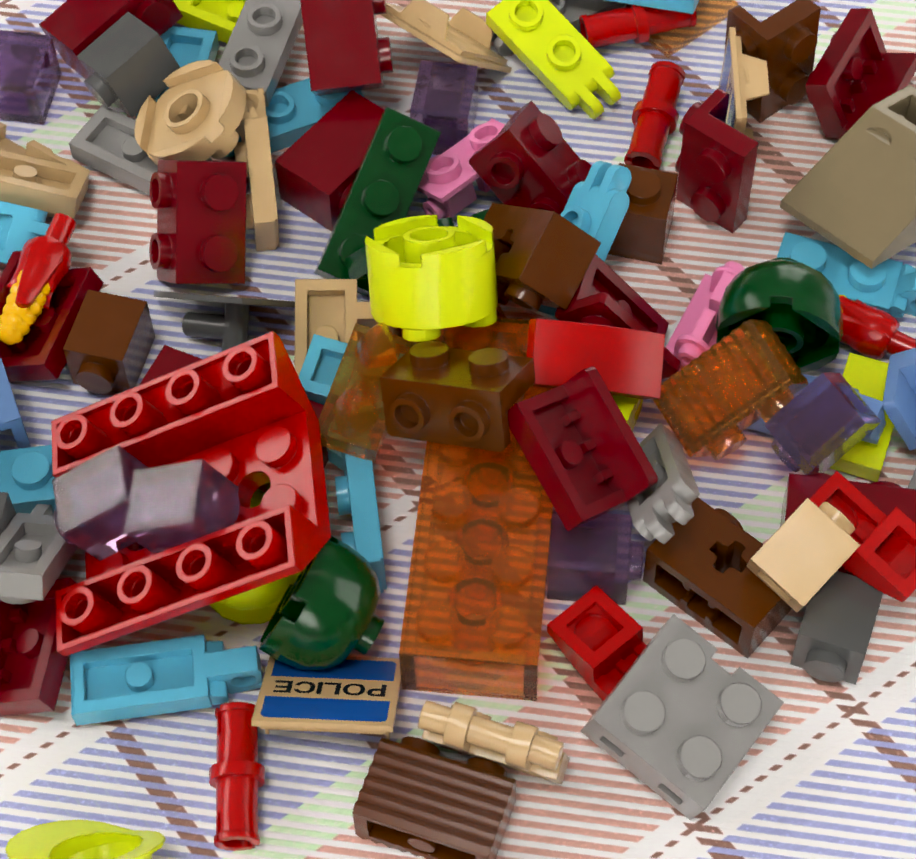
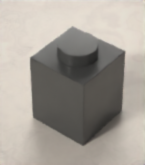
M130 12L122 16L76 56L90 75L84 81V84L91 94L104 107L108 108L114 103L132 118L139 113L141 106L149 95L155 99L168 87L163 80L180 68L160 35Z
M836 571L807 603L790 665L803 668L809 675L822 681L839 682L842 680L856 685L883 592L856 576Z

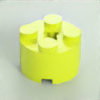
M420 215L393 220L374 228V240L368 236L365 238L370 307L374 320L391 327L402 328L403 339L413 342L437 339L441 336V329L462 325L478 328L494 324L497 321L496 308L498 306L493 227L488 222L475 217L457 215L458 227L438 226L437 215Z

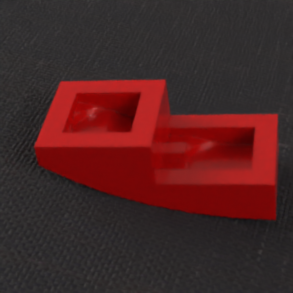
M529 319L526 357L533 358L535 383L532 386L553 389L563 385L581 370L594 366L612 395L638 399H660L665 334L580 322Z
M836 470L812 495L810 500L817 507L824 501L830 503L845 515L855 527V531L850 536L860 546L841 567L877 590L903 603L916 589V524L897 506L888 516L884 514Z
M597 585L547 624V632L577 672L603 701L647 646L643 642V627Z

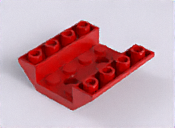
M274 331L51 421L52 475L83 497L86 580L55 591L57 652L64 657L301 572L331 538L319 420L280 336ZM271 482V487L264 494L261 504L250 508L254 492L261 485ZM157 525V530L148 539L146 547L139 550V542L142 535L150 527Z

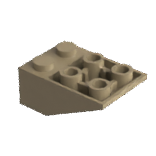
M911 85L872 105L781 200L780 208L871 269L916 242V88Z

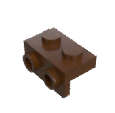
M796 0L762 22L758 21L740 5L728 11L725 49L729 27H735L736 36H741L742 54L767 61L770 94L746 101L747 113L759 123L788 104L794 105L807 94L805 84L810 73L813 71L821 8L811 0Z
M441 341L417 343L380 376L386 431L392 437L502 452L510 444L508 410L535 383L534 360L529 357L508 355L505 350L500 348H483L471 351L448 348V345Z

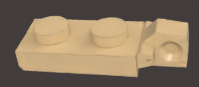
M258 88V90H246L245 111L236 129L242 142L237 143L234 148L235 161L247 162L250 193L246 194V230L254 229L256 251L276 250L279 247V226L264 88Z

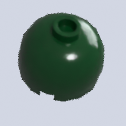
M775 258L749 266L737 274L724 291L716 316V343L718 349L725 356L766 365V362L786 364V370L797 373L820 369L836 359L839 353L840 341L843 336V316L839 295L832 283L821 272L791 258Z
M331 535L327 543L299 574L294 584H290L262 635L260 640L262 643L258 648L282 663L306 671H324L336 667L354 649L365 655L376 640L384 624V619L375 614L381 594L378 576L367 559L352 547Z

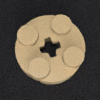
M201 60L189 63L172 72L163 80L169 89L160 96L157 102L149 95L139 110L134 128L135 140L157 166L159 159L205 161L209 157L220 159L233 151L238 143L239 135L236 129L245 111L246 89L230 71L224 70L217 62Z

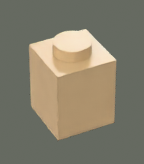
M807 498L756 552L746 567L793 610L799 612L857 550L860 544L850 536L855 531L854 525L837 508L825 501L817 507Z

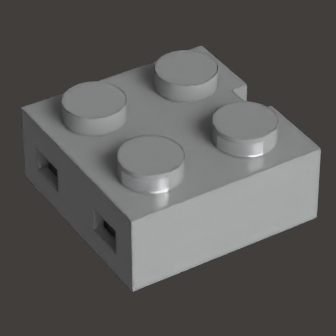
M673 614L659 629L582 728L581 732L691 820L708 807L784 702L741 667L732 674L727 672L711 659L718 649Z

